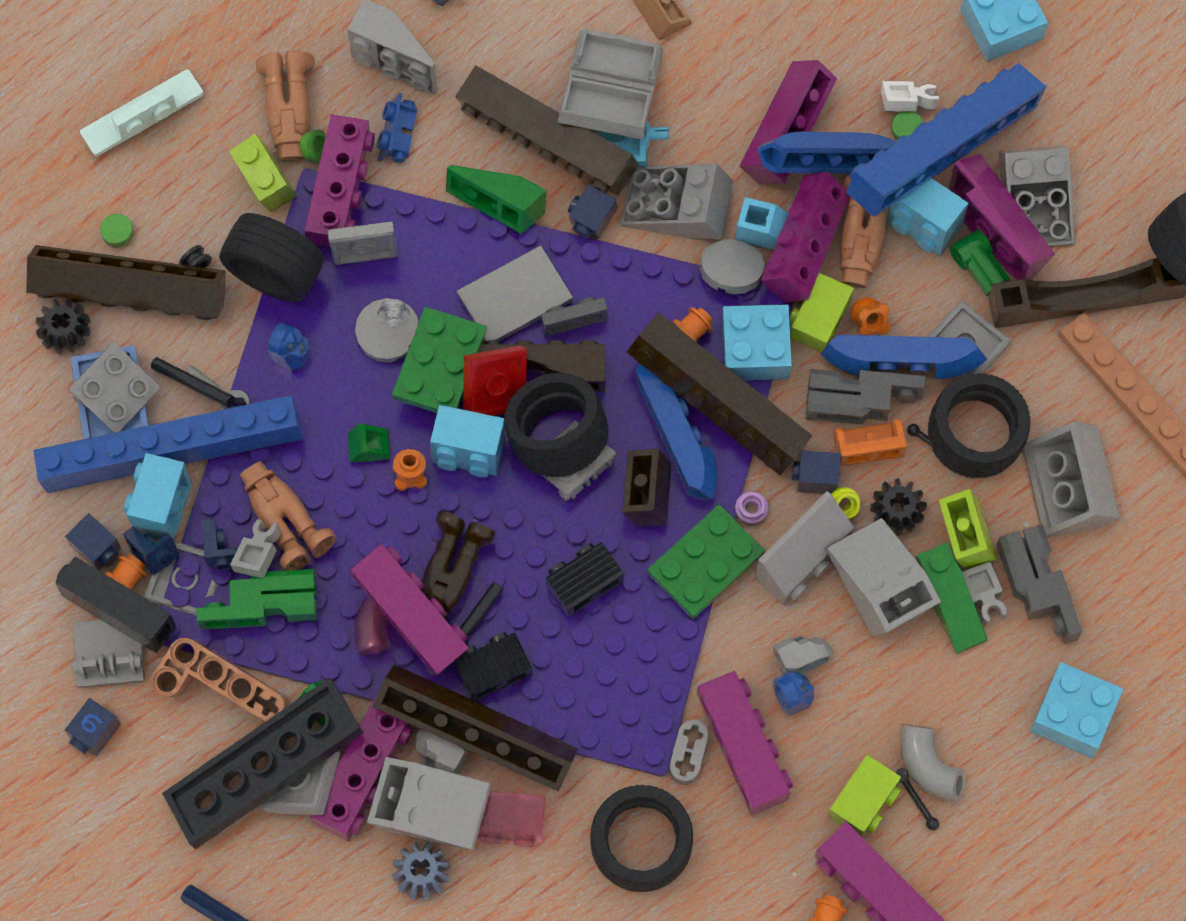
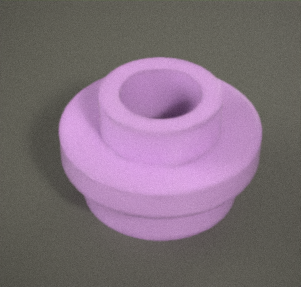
M746 492L737 499L735 512L742 522L751 525L758 524L767 516L768 503L761 494ZM748 505H755L758 511L751 514L745 508Z

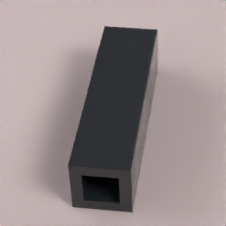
M76 556L69 565H64L57 575L55 583L62 597L156 654L177 628L171 613Z

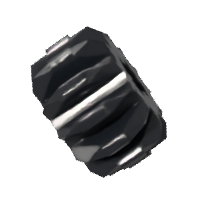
M67 298L64 304L60 306L59 302L54 299L52 303L54 308L49 309L42 306L41 311L44 316L36 317V324L40 327L36 331L37 337L43 339L42 343L46 349L54 347L55 352L60 355L64 347H67L69 353L73 354V345L78 344L84 347L85 341L83 336L91 335V329L87 326L91 322L88 314H83L84 308L81 304L73 306L72 301Z
M899 478L895 479L893 487L885 481L881 486L882 491H874L872 498L876 502L871 503L870 511L877 513L873 521L882 518L890 529L891 527L896 528L895 532L898 536L902 535L903 527L912 533L916 528L915 523H922L925 517L921 513L927 508V503L920 501L923 497L922 490L912 492L914 485L912 481H909L906 487L901 486ZM894 503H901L903 511H896V506L893 507Z

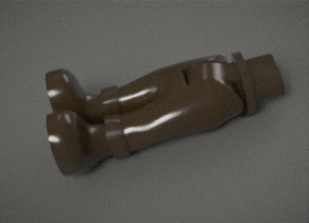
M439 511L435 518V523L442 532V540H438L436 550L427 564L421 580L424 585L421 591L428 600L435 598L446 611L443 618L448 620V613L458 604L468 585L473 565L479 556L477 552L482 547L493 542L496 532L480 523H469L463 547L459 550L453 569L448 571L450 561L456 551V545L464 532L466 523L457 515Z

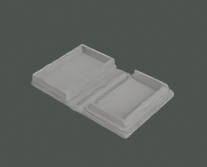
M588 29L581 30L558 123L643 140L663 47L659 43L628 38L624 35H613Z

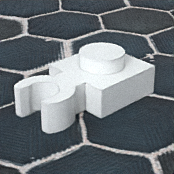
M882 81L880 92L885 111H916L917 106L925 109H936L938 106L939 96H935V85L926 84L921 87H914V83L908 81Z

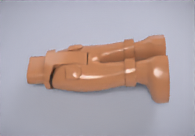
M288 51L285 54L288 69L287 83L289 86V101L287 103L285 102L284 78L282 77V55L277 52L268 53L256 60L257 72L267 77L265 79V87L267 89L266 110L268 125L274 139V148L278 149L279 161L282 162L304 159L300 149V141L302 136L308 132L310 113L306 90V76L303 74L312 70L315 65L314 56L307 52Z
M849 176L844 178L843 187L846 190L851 181ZM851 197L848 201V211L843 223L840 239V270L843 271L841 283L852 287L866 288L868 276L873 274V268L883 248L890 207L875 217L870 214L867 227L863 228L866 210Z
M262 461L256 462L240 474V477L246 484L244 490L249 495L252 508L258 519L263 521L266 526L265 529L268 531L274 522L278 524L281 530V535L276 544L280 550H284V554L280 559V565L285 571L302 569L310 563L311 558L306 550L299 545L297 538L290 531L283 517L289 519L298 535L304 539L314 558L321 557L334 545L337 537L333 530L329 528L316 530L317 525L310 519L297 495L284 481L275 475L273 470H267Z

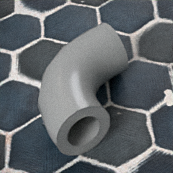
M902 724L901 756L910 777L925 792L947 801L958 802L964 792L965 772L961 768L944 764L938 758L934 744L936 729Z

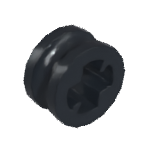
M196 245L185 252L179 264L207 268L212 258L209 254H204V248L201 245Z

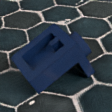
M215 518L201 520L204 558L208 567H213L215 570L231 569L230 564L238 548L223 549L226 548L224 528L218 529Z
M134 526L123 533L131 554L143 562L153 575L168 567L180 555L173 538L169 534H165L155 542L148 533L142 535Z

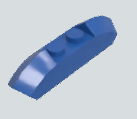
M793 132L769 140L760 145L757 150L763 167L773 173L829 172L851 174L858 164L863 163L865 165L872 160L881 149L888 150L896 141L881 135L860 132Z
M838 334L821 353L835 367L855 375H859L860 370L871 371L872 367H877L879 372H896L897 367L910 368L912 373H929V369L934 368L936 369V379L963 375L988 360L970 338Z
M638 364L636 383L687 494L699 500H713L717 485V464L712 447L699 446L703 442L697 427H690L686 416L689 415V411L682 397L677 399L676 396L679 395L677 392L665 385L643 365Z

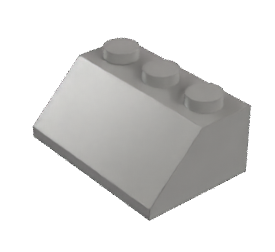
M1074 421L1025 444L1024 452L1041 525H1043L1047 537L1094 530L1120 519L1098 426Z
M828 491L758 560L755 579L783 605L790 599L797 601L808 589L806 583L813 576L818 579L827 571L831 565L828 562L831 558L826 548L853 534V525Z

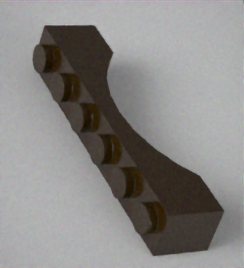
M1152 258L1123 270L1084 279L1068 281L1021 279L992 284L988 301L994 326L998 328L1184 298L1186 295V285H1183L1174 278L1157 258Z
M488 340L484 341L479 353L522 345L527 348V370L544 375L550 373L573 374L587 381L595 392H605V344H599L597 341L584 340L579 342V344H566L564 341L552 340L546 344H533L531 341L520 340L514 342V344H501L498 341Z

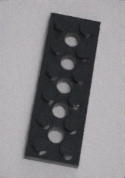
M329 677L162 794L187 841L194 849H197L362 735L364 731L335 682ZM325 717L324 727L319 731H312L313 723L318 718ZM291 737H297L296 746L289 751H284L286 741ZM269 756L268 765L262 770H256V764L259 759ZM241 775L239 786L229 790V781L233 777ZM207 795H213L212 804L208 808L201 809L202 799Z

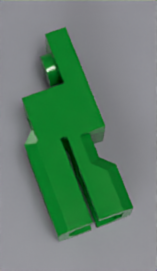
M314 569L266 572L264 578L252 576L250 579L230 580V606H225L224 603L212 602L205 604L203 608H196L197 623L200 630L267 626V616L283 615L289 622L317 620V600H315L317 590Z

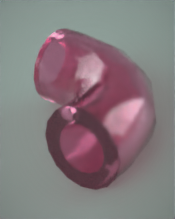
M368 596L361 603L354 622L355 645L358 655L375 654L390 647L388 638L389 621Z

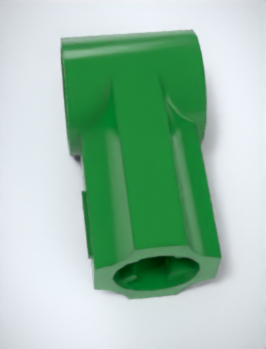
M979 229L949 246L951 255L957 265L962 270H968L986 296H989L992 284L1010 281L1009 276L993 256L989 240Z

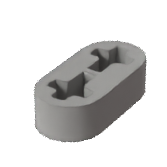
M689 720L681 725L671 757V778L681 785L691 784L698 778L707 747L708 730L698 720ZM692 729H697L698 736L703 738L702 740L696 739L693 749L687 748L688 737L684 733H690ZM685 755L691 756L690 768L694 769V771H688L686 776L680 775V769L675 766L683 764Z

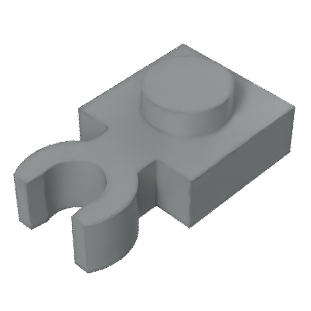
M258 519L254 523L252 529L254 533L253 538L243 537L230 564L234 572L264 578L277 551L273 543L281 535V530L277 523L273 522L267 532H264L266 526L262 520Z
M989 561L962 571L974 605L981 604L980 618L985 625L990 623L991 619L988 615V610L990 609L997 610L1001 619L1005 618L1007 615L1006 606L1003 602L996 599L997 596L1002 595L1003 590L991 562Z

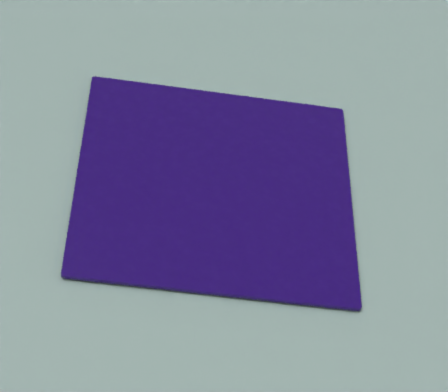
M306 168L301 172L295 190L297 196L292 200L285 221L286 225L302 233L304 236L318 170ZM360 181L358 190L362 191L359 210L354 209L352 220H355V226L392 221L398 256L336 265L333 261L331 248L316 245L324 255V262L317 279L303 301L296 303L287 302L262 293L231 390L245 392L248 395L250 404L292 395L299 409L304 439L208 459L181 544L204 550L201 520L215 518L218 529L224 528L226 548L223 549L239 548L243 537L252 539L254 536L253 525L258 520V517L252 508L249 495L244 490L246 484L240 477V474L256 462L262 461L267 470H273L275 475L284 481L297 495L310 519L317 525L316 530L329 528L333 530L337 537L334 545L324 555L314 558L304 539L298 535L289 519L283 517L286 525L297 538L299 545L306 550L311 558L310 563L299 570L314 569L317 597H315V600H317V620L289 622L283 615L267 616V626L200 630L197 616L161 605L162 609L171 613L177 627L163 646L170 648L177 639L191 638L201 642L238 666L309 685L320 680L324 682L330 677L341 693L370 701L377 697L386 675L393 664L469 698L455 669L454 661L445 670L434 675L348 573V570L378 545L383 544L385 548L389 545L393 547L403 560L399 564L407 574L412 571L421 581L427 564L436 550L438 540H442V532L437 527L435 518L439 511L449 512L462 518L466 523V527L456 545L457 548L450 561L448 571L453 569L459 550L463 547L469 523L476 522L494 530L496 534L491 544L482 547L477 552L479 556L473 565L468 585L458 604L448 613L449 619L446 621L450 626L455 623L460 628L493 582L497 583L504 589L465 644L468 648L476 646L479 649L489 644V639L503 632H506L507 635L516 633L533 672L532 676L485 696L476 702L578 748L576 755L660 777L665 776L669 769L713 602L693 620L647 574V569L718 504L734 519L736 518V501L742 495L753 453L741 446L738 441L716 426L713 421L684 399L689 411V415L686 416L690 427H697L703 442L699 446L712 447L717 464V485L713 500H699L689 496L636 383V369L639 363L627 353V350L658 312L672 322L674 319L681 321L689 314L688 309L690 307L697 310L702 308L713 320L711 323L713 331L711 333L706 332L696 343L723 363V306L788 305L790 316L793 302L784 303L761 280L755 289L747 293L728 294L726 290L719 287L716 290L704 281L700 272V265L592 238L587 239L579 235L535 224L521 234L479 210ZM542 246L573 297V302L564 307L577 305L580 300L595 297L600 299L604 297L608 320L545 337L540 319L501 340L500 343L514 344L516 341L527 340L533 342V344H546L548 341L560 340L566 344H579V342L584 340H593L599 344H605V392L596 393L601 401L608 422L609 434L606 445L616 452L615 459L611 461L612 466L607 467L601 474L597 475L598 478L596 480L590 477L591 485L588 487L582 484L584 489L576 495L574 500L570 498L568 501H565L558 494L559 489L543 476L535 474L533 471L531 472L522 464L512 448L505 428V442L497 476L477 477L465 469L456 468L455 471H449L439 468L436 463H432L430 444L437 413L392 398L393 390L406 357L404 356L397 359L398 361L391 363L379 362L368 357L362 351L357 341L355 327L357 318L363 308L373 301L389 298L400 300L409 305L416 313L418 322L424 307L473 321L457 296V290L531 250ZM281 322L297 328L308 339L310 357L301 369L290 371L276 364L269 357L267 349L270 336ZM526 370V383L544 374ZM772 380L745 381L768 399ZM462 398V401H461L460 406H459V409H462V410H463V398ZM245 403L233 404V406H232L231 408L238 407V406H243V405H246V404H245ZM572 409L559 410L548 414L535 424L529 437L539 441L554 440L575 420L580 423L585 413ZM503 414V415H498V416H495V417H500V418H504V419H505V417H504L505 414ZM359 423L387 428L390 458L380 461L351 462L349 460L348 433ZM414 449L425 457L426 469L423 475L427 478V485L424 488L411 487L405 491H400L395 487L397 477L392 467L394 458L400 451ZM660 449L672 464L667 525L635 527L622 512L628 450ZM274 542L273 545L277 551L267 572L285 571L280 565V559L284 554V550H280L276 542ZM602 542L623 571L624 582L568 617L546 585V577L549 576L548 571L561 561H565L568 564L577 558L576 553L585 545L592 543L596 546ZM179 550L180 555L175 561L164 599L170 600L175 607L187 605L194 608H203L205 604L220 602L224 603L225 606H230V580L250 579L252 576L234 572L232 568L228 570H215L213 567H208L204 557ZM180 566V571L176 574L175 581L181 587L175 588L172 583V574ZM198 573V583L192 590L187 591L185 588H182L192 585L195 575ZM213 579L217 584L214 596L206 597ZM190 644L184 645L180 650L194 654V649Z

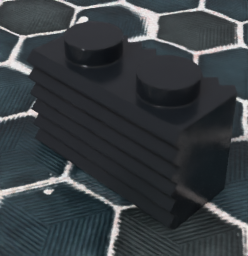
M602 542L596 546L592 543L585 545L576 553L577 558L568 564L565 561H561L548 571L549 576L546 577V585L568 617L624 582L623 571Z
M506 632L497 634L489 639V644L479 649L476 646L469 647L459 658L454 660L455 669L469 699L477 701L533 675L531 664L516 633H511L510 635H507Z

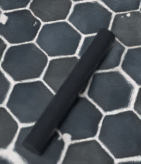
M158 357L154 358L151 363L153 370L228 408L235 401L233 395Z
M493 582L460 626V629L467 638L470 637L504 589L497 583Z

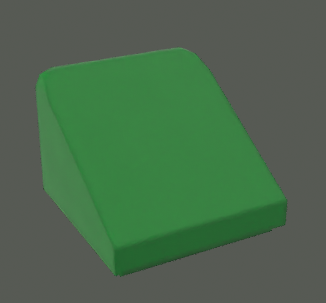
M361 423L357 424L348 433L349 460L351 462L388 460L390 458L388 429Z

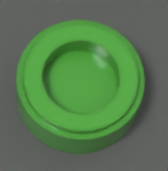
M913 111L898 113L892 122L891 132L893 137L897 140L903 135L909 136L923 122L922 118Z
M322 130L307 132L301 138L300 149L302 155L311 163H317L321 160L326 133Z
M111 214L102 221L100 226L104 242L111 247H123L133 238V226L125 215Z

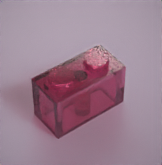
M490 791L477 836L480 837V842L500 844V840L514 841V845L520 847H534V843H542L546 796Z

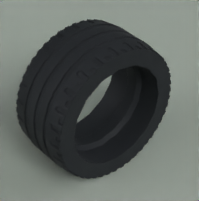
M1186 193L1174 199L1155 218L1148 229V241L1152 251L1164 268L1179 282L1186 285Z
M244 213L238 218L219 254L222 265L240 281L268 296L295 303L303 301L310 292L324 262L322 251L302 233L280 221L255 213Z
M550 373L530 380V382L525 383L524 386L516 391L512 399L509 400L505 410L504 422L506 433L516 456L527 469L541 476L564 477L583 470L600 456L608 440L609 428L607 417L597 393L587 381L573 374ZM572 409L585 413L579 425L565 436L555 440L543 441L529 437L535 424L548 414L559 410Z
M985 373L962 376L950 383L941 392L933 406L928 422L930 446L933 448L932 450L935 456L939 458V461L945 467H948L949 470L954 471V473L971 478H986L997 475L1015 462L1027 442L1030 431L1028 405L1022 394L1019 393V390H1016L1015 386L1011 385L1008 381L1006 382L1003 378ZM963 401H981L992 405L1003 414L1009 425L1010 436L1008 442L1002 448L988 452H979L965 447L954 437L948 426L950 410Z
M651 785L625 787L608 797L594 816L590 832L592 855L602 874L620 888L633 892L658 890L674 881L688 864L693 846V827L690 817L680 801L664 789ZM636 807L652 808L664 814L673 825L676 836L674 850L669 859L658 868L646 871L629 869L620 864L611 853L608 843L609 828L615 818L625 810Z

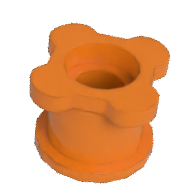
M863 297L854 303L850 316L854 324L860 327L859 333L861 335H872L879 332L885 334L890 329V324L887 322L889 308L886 304L879 303L872 297Z
M690 307L688 309L689 314L681 321L674 319L671 322L695 342L706 332L711 333L713 331L711 326L713 320L702 308L697 310Z
M414 449L400 451L395 456L392 467L397 477L395 487L400 491H405L411 487L424 488L427 485V478L423 475L426 469L425 457Z
M131 554L127 558L119 556L118 560L120 562L113 572L109 573L106 571L105 574L133 591V587L141 577L145 578L147 575L143 571L145 564Z
M824 895L823 899L817 898L815 900L817 907L813 918H809L808 921H841L842 916L847 915L848 910L842 907L844 904L842 900L830 895Z

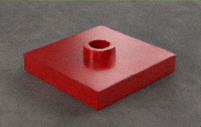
M520 345L464 355L463 410L491 416L506 414L505 410L509 400L526 383L527 348Z

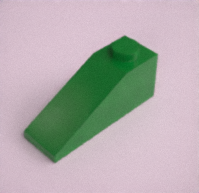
M456 165L447 167L446 192L521 234L545 214L547 190L521 176Z
M946 542L918 554L916 561L926 572L941 600L933 608L956 654L986 642L987 637L969 589L948 543Z

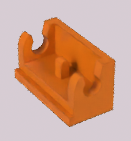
M894 419L891 423L843 430L842 427L835 428L833 431L836 451L841 454L840 467L904 457L907 448L901 419Z

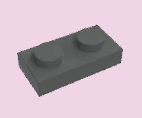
M595 297L580 300L577 305L569 307L562 305L549 308L546 313L541 314L545 337L608 320L604 297L600 299Z

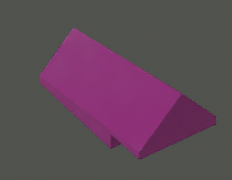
M981 154L963 158L954 163L948 189L968 202L963 224L971 233L976 229L984 233L991 244L993 256L1014 280H1032L1055 253Z

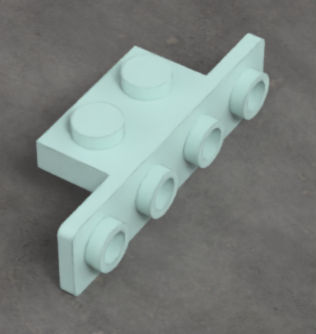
M186 69L80 130V134L93 155L98 157L201 98L204 95L203 90L190 70Z

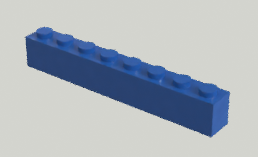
M1020 63L1009 70H1001L989 83H981L971 95L960 97L950 109H942L933 120L928 123L922 122L909 136L903 135L898 138L888 150L881 149L865 165L863 163L858 164L849 176L851 181L846 193L873 217L877 216L1034 110L1047 86Z
M290 395L33 451L37 479L47 493L132 476L139 462L143 463L146 453L188 464L304 438L299 409L293 396Z

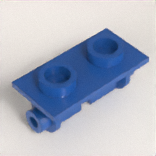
M399 93L391 102L388 101L384 107L382 119L386 120L384 130L380 132L377 140V148L380 149L378 161H382L387 155H390L393 161L402 163L409 156L412 135L402 133L401 130L413 131L417 108L415 107V102L411 100H403L401 102L402 93Z

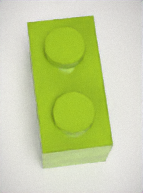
M257 134L252 135L229 151L259 202L270 212L297 196L270 149Z
M819 273L809 299L804 301L801 309L795 308L789 318V326L791 327L790 339L822 353L829 342L832 341L850 305L854 288Z
M971 489L939 499L956 561L965 570L989 561H996L997 557L981 502Z
M867 754L829 809L827 817L841 826L847 822L862 838L867 831L873 834L883 819L879 813L884 805L887 804L891 807L902 789L897 787L901 776Z

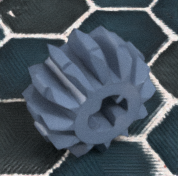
M413 842V853L410 854L405 848L400 850V854L405 861L399 859L393 861V866L400 870L392 874L393 880L397 882L403 881L398 887L401 893L411 888L410 898L412 900H416L419 891H423L425 900H430L429 890L432 888L437 894H441L443 890L438 882L448 883L450 880L449 875L443 873V871L450 868L449 861H440L444 856L442 849L436 850L431 854L433 846L430 842L426 843L423 851H420L418 842ZM428 866V875L424 877L422 874H418L415 877V867L425 868Z

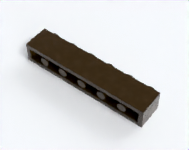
M475 65L455 96L462 105L460 110L467 116L475 120L480 116L488 121L486 125L493 131L501 135L506 131L513 135L512 140L521 147L528 149L532 146L539 150L538 155L551 164H554L556 161L565 165L564 170L577 179H580L582 176L592 181L590 183L591 186L606 194L610 191L618 196L638 166V162L628 151L587 128L558 123L559 112Z
M35 245L27 257L26 293L36 294L40 298L61 297L68 298L75 303L91 301L98 302L105 307L120 305L131 307L136 311L157 310L171 316L187 314L194 315L201 320L218 318L224 307L226 270Z
M659 312L627 350V353L639 364L647 368L665 385L672 388L687 400L690 405L698 409L713 421L716 426L723 429L738 441L741 446L748 449L779 475L794 461L813 436Z
M393 664L386 675L373 704V707L558 792L578 748L395 664Z

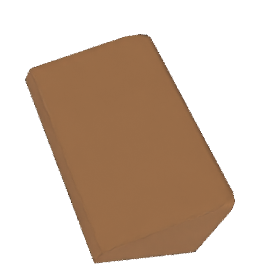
M633 0L658 40L679 31L692 22L678 0Z

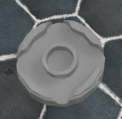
M734 239L718 240L710 244L702 253L700 272L702 278L710 287L716 290L719 287L726 290L728 294H742L755 289L759 285L763 277L765 263L762 254L754 246L744 241Z
M385 298L373 301L363 308L356 321L355 333L359 346L368 357L379 362L391 363L398 361L397 359L404 356L406 357L419 322L416 313L409 305L397 299Z

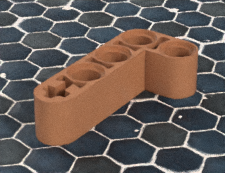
M180 638L172 643L151 679L152 688L158 695L177 697L186 690L192 678L195 677L265 721L289 706L287 697L206 645L191 638ZM190 644L194 649V657L190 662L185 663L181 660L180 650L184 645ZM217 661L221 664L223 673L219 679L214 681L208 675V668L213 662ZM171 672L175 675L177 684L173 690L168 692L163 688L162 680L167 673ZM243 679L249 681L251 685V692L245 698H241L236 692L237 683ZM260 696L265 700L271 701L277 699L275 705L279 708L278 712H270L268 714L269 707L262 702H257V698Z

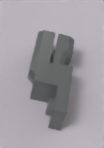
M810 369L806 419L863 424L868 419L887 421L891 397H896L904 402L922 399L925 388V376L860 370L858 380L844 379L838 371Z
M1043 525L1024 529L1022 531L1024 537H1021L1020 531L999 537L996 545L1013 596L1023 601L1029 620L1055 613V616L1052 617V622L1058 636L1062 635L1065 644L1078 641L1082 629L1062 571H1050L1047 559L1051 553V548Z

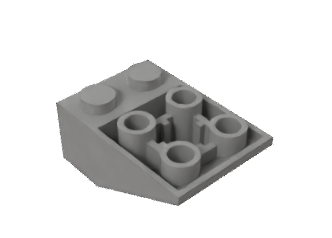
M363 0L347 29L352 58L364 67L373 66L382 70L389 78L395 80L398 78L403 79L419 91L426 92L428 90L436 94L438 86L435 62L393 10L370 0Z
M1060 145L999 151L1001 182L1049 246L1075 244L1069 148Z
M718 164L636 167L630 177L620 225L689 239H722L733 180Z
M882 518L826 548L872 637L889 632L941 602L926 572Z
M386 757L367 823L388 833L474 850L492 784L426 765Z

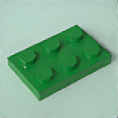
M424 307L393 390L392 398L435 413L438 412L439 405L459 409L463 398L464 355L479 353L487 332V326Z
M718 504L649 567L647 574L694 620L765 554V549Z

